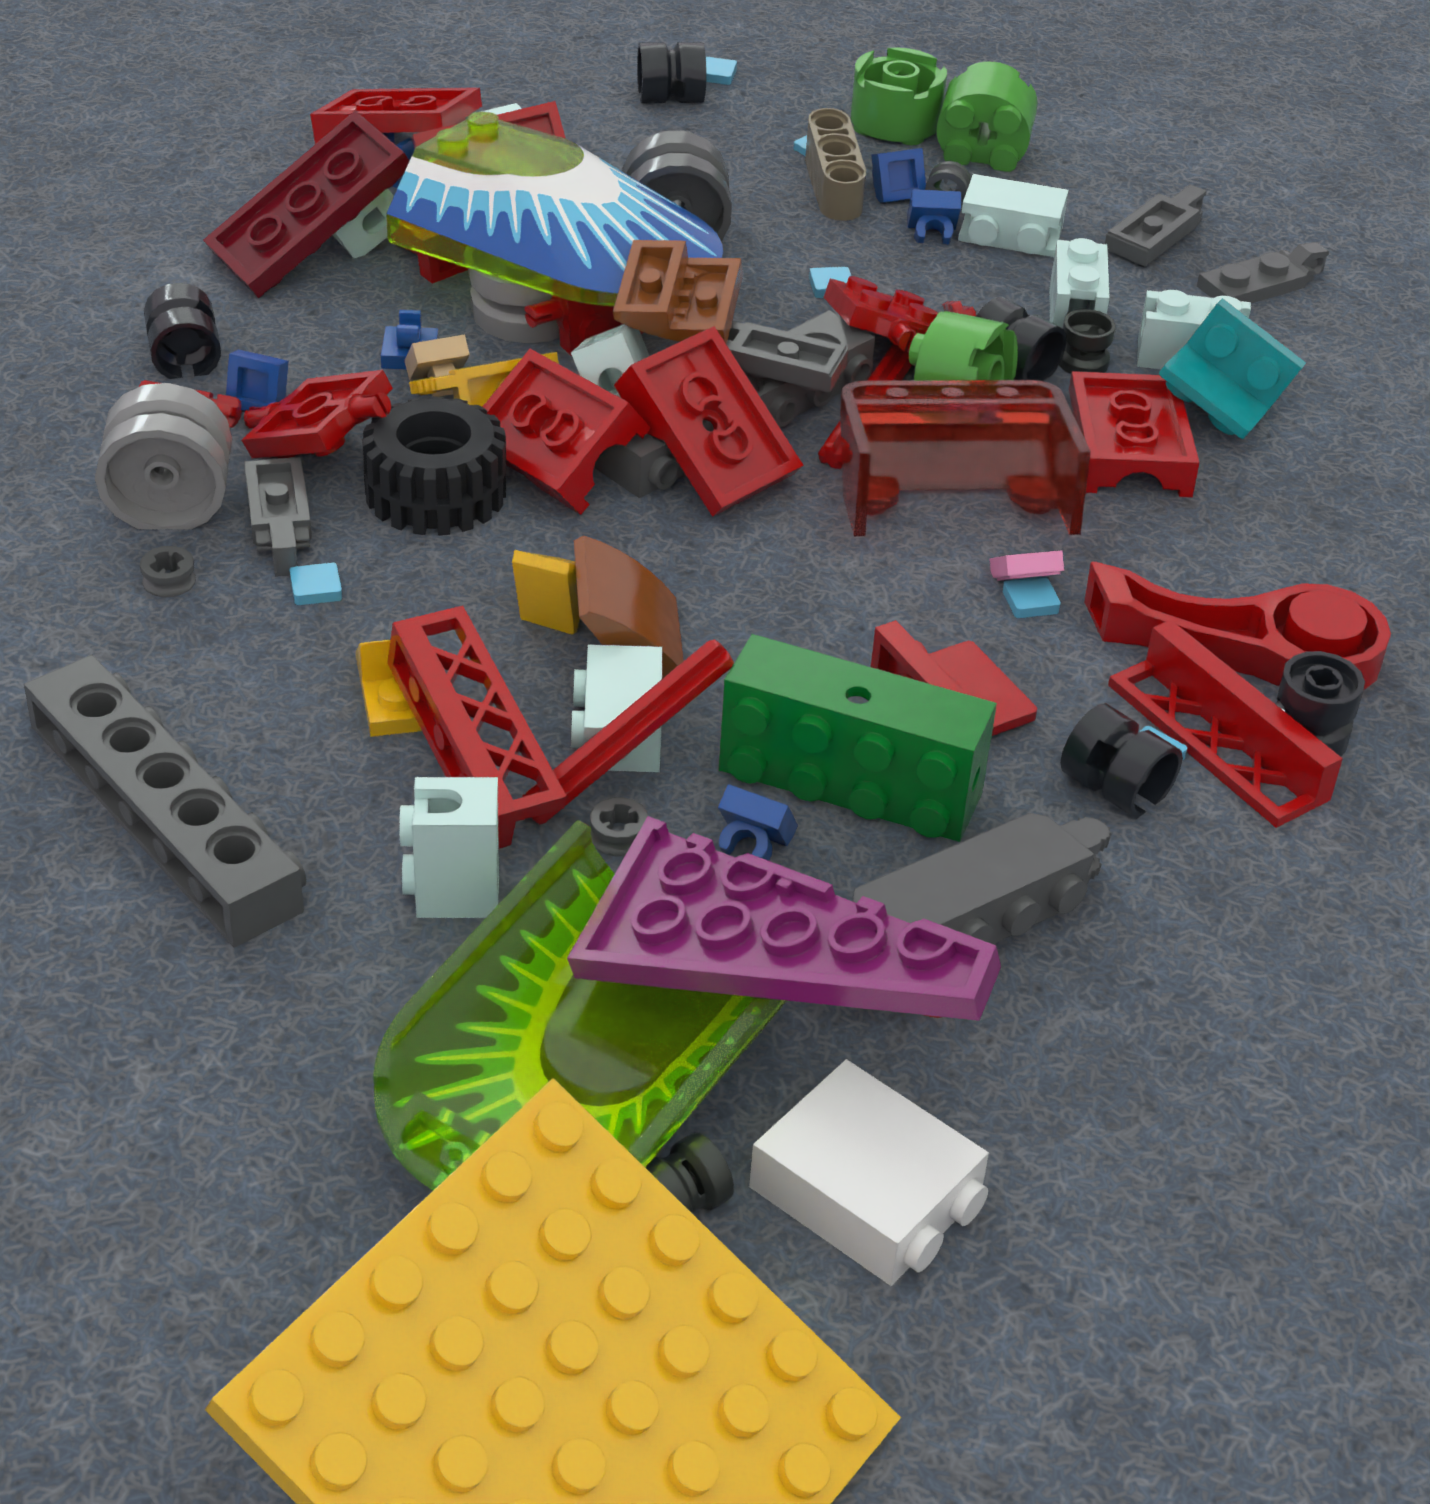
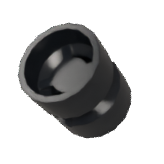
M664 42L639 43L637 52L638 92L641 93L640 103H666L669 96H674L679 103H703L706 94V54L704 43L677 42L674 49H668Z
M182 282L170 283L156 289L147 298L144 307L151 360L155 368L168 379L183 378L181 366L193 365L194 376L209 375L218 365L221 357V347L213 306L207 294L195 285Z
M1002 296L991 299L982 307L976 317L1006 323L1009 325L1006 330L1015 332L1018 357L1014 381L1031 389L1054 374L1066 348L1067 335L1063 328L1038 315H1028L1024 307Z
M1322 651L1304 652L1293 656L1285 663L1275 704L1341 757L1347 750L1353 728V719L1357 715L1365 680L1361 671L1352 662L1338 655Z
M1104 703L1092 708L1076 724L1063 748L1060 764L1064 773L1093 791L1102 789L1106 800L1138 819L1147 811L1134 804L1136 794H1139L1154 805L1163 800L1176 781L1183 757L1182 750L1150 730L1140 732L1137 722Z

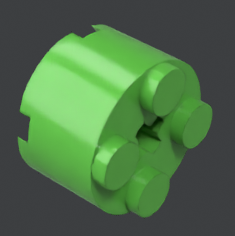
M887 48V56L874 58V51L860 56L855 64L851 105V121L854 124V130L862 135L886 141L900 142L906 145L921 144L925 138L934 135L937 132V123L945 97L947 69L945 66L940 70L936 67L937 58L926 52L910 48Z
M979 62L967 67L966 72L957 78L955 76L950 81L937 123V138L944 152L945 161L958 162L966 166L969 162L990 164L994 170L1011 172L1016 168L1017 163L1027 151L1038 107L1034 88L1031 84L1028 87L1019 78L1020 72L1003 63Z
M950 311L939 312L926 334L917 333L912 340L909 350V362L916 367L914 386L911 393L925 396L929 405L939 406L947 402L961 406V425L986 430L1007 404L1006 401L998 400L1003 384L1013 386L1018 357L1015 332L1006 330L1009 325L1003 322Z

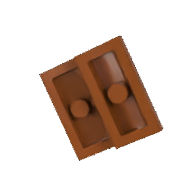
M633 240L613 309L614 319L647 334L678 342L715 326L727 345L743 279L741 258L688 257L686 241Z
M584 535L574 540L579 618L602 645L662 647L663 679L684 661L676 597L650 570L622 551Z

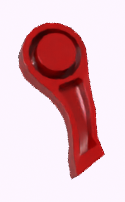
M1099 562L1090 563L1084 603L1103 642L1140 645L1149 648L1153 627L1172 620L1235 672L1255 676L1276 686H1280L1287 661L1295 655L1314 651L1335 654L1352 662L1363 675L1365 680L1364 690L1377 681L1391 636L1387 618L1372 602L1353 591L1328 584L1302 583L1249 597L1230 599L1203 598L1179 594L1163 588L1130 570Z

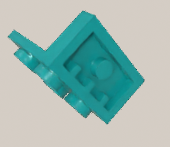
M1222 298L1188 342L1162 367L1159 375L1167 381V388L1176 397L1186 402L1193 401L1209 414V420L1217 429L1225 434H1235L1239 438L1244 439L1272 407L1306 362Z

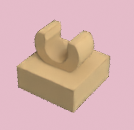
M465 334L412 343L405 358L409 381L450 375L449 370L463 368L470 356ZM452 388L437 390L432 395L433 397L452 395L453 390Z

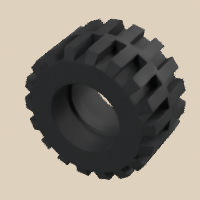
M444 397L408 399V402L403 404L395 403L391 405V411L389 414H386V417L371 418V424L365 426L362 451L366 503L369 509L375 508V516L382 522L391 517V527L401 531L407 525L413 526V534L426 535L427 528L438 529V536L450 535V527L459 526L462 532L474 529L473 520L476 519L485 524L492 519V510L499 512L503 507V498H506V435L504 428L500 427L498 418L495 415L487 414V409L479 405H469L468 401L457 398L454 400L444 399Z

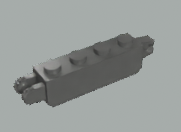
M1028 813L854 889L852 901L857 903L862 896L884 903L887 915L912 923L924 918L995 944L1012 935L1020 936L1033 925L1058 913L1067 914L1081 903L1087 892V883H1089L1090 879L1094 880L1095 875L1098 876L1102 863H1100V858H1097L1096 854H1098L1099 850L1103 851L1104 848L1108 847L1112 834L1110 831L1111 827L1106 826V822H1101L1100 819L1088 818L1086 816L1084 818L1079 817L1078 821L1072 820L1060 826L1048 816Z

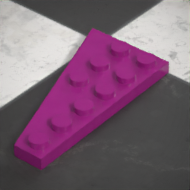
M647 816L567 957L574 978L977 1021L981 1019L1001 969L997 946L924 918L912 923L887 915L884 903L862 896L855 903L835 895L833 886L830 883L749 853L738 857L727 855L715 849L713 840L692 833L687 839L671 834L668 831L666 822Z

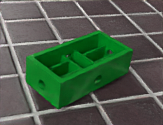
M751 634L724 679L719 771L732 774L737 780L744 783L760 782L790 791L796 797L805 801L820 800L844 807L865 819L880 818L911 827L925 837L936 838L941 836L960 842L983 793L997 703ZM859 696L867 699L868 702L857 704L849 701L848 698Z

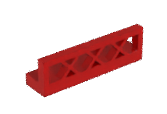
M464 606L393 622L387 664L445 777H498L499 849L512 844L517 821L563 809L567 796ZM455 630L462 643V647L458 654L455 655L432 646L427 636ZM458 675L484 684L488 692L483 702L456 693L453 684ZM484 722L510 732L514 741L508 751L481 740L478 732ZM509 771L535 780L541 792L513 800L504 781Z
M1172 620L1153 627L1145 661L1110 676L1109 687L1167 736L1186 745V752L1275 828L1331 800L1343 758ZM1153 676L1169 689V697L1145 694L1133 684ZM1175 712L1200 715L1210 723V732L1183 727L1175 720ZM1217 747L1242 750L1253 759L1252 767L1227 764L1217 755ZM1260 783L1285 786L1297 798L1277 806L1260 791Z

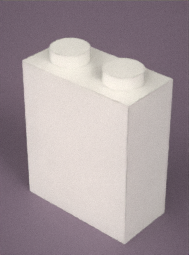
M846 1059L753 1144L749 1187L892 1286L909 1268L916 1272H921L932 1262L942 1245L943 1233L955 1221L962 1226H966L977 1216L988 1195V1188L983 1185L989 1152Z

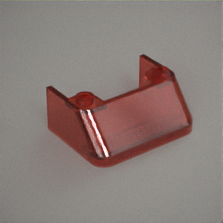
M1037 380L856 381L842 388L840 421L843 499L854 537L866 536L867 515H879L884 513L886 509L895 506L899 502L900 490L1006 489L1009 498L1014 503L1020 505L1024 511L1032 514H1044L1051 509H1058L1069 535H1081L1091 451L1059 387Z

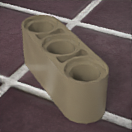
M821 108L812 111L808 119L805 162L819 209L823 215L834 220L847 221L858 218L862 214L866 168L851 119L845 112L834 108Z

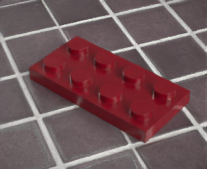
M354 111L203 239V241L257 298H260L270 288L279 284L283 277L307 256L315 253L327 239L347 222L355 219L360 211L382 192L392 187L405 173L409 159L400 148L357 111Z

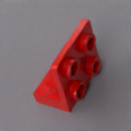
M896 620L875 627L871 659L872 668L997 703L992 736L1035 721L1037 707L973 641H964L928 654L923 644L914 640Z

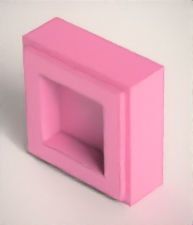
M1061 550L991 558V574L993 578H997V581L1061 574L1060 571H1064L1063 552Z

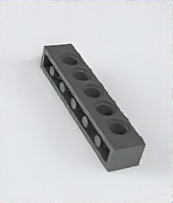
M831 310L787 331L845 345L848 348L847 365L830 393L820 390L809 391L795 384L771 378H756L748 375L746 372L744 373L778 426L785 427L797 415L815 406L823 407L837 394L851 387H861L867 382L873 371L875 336L863 329L849 326L841 316ZM703 420L704 428L712 432L714 429L713 424ZM646 434L643 439L634 435L626 446L613 445L608 447L599 455L595 462V469L638 498L658 488L661 490L667 489L675 483L677 478L685 475L666 443L649 434Z
M92 654L24 683L31 727L233 948L304 912L302 887L306 885L307 881L305 871L297 856L290 850H281L268 836L267 830L260 818L253 812L247 814L233 800L225 782L218 776L211 777L198 764L190 746L183 740L177 742L164 729L163 723L156 711L150 706L143 707L131 695L127 683L119 673L111 674Z

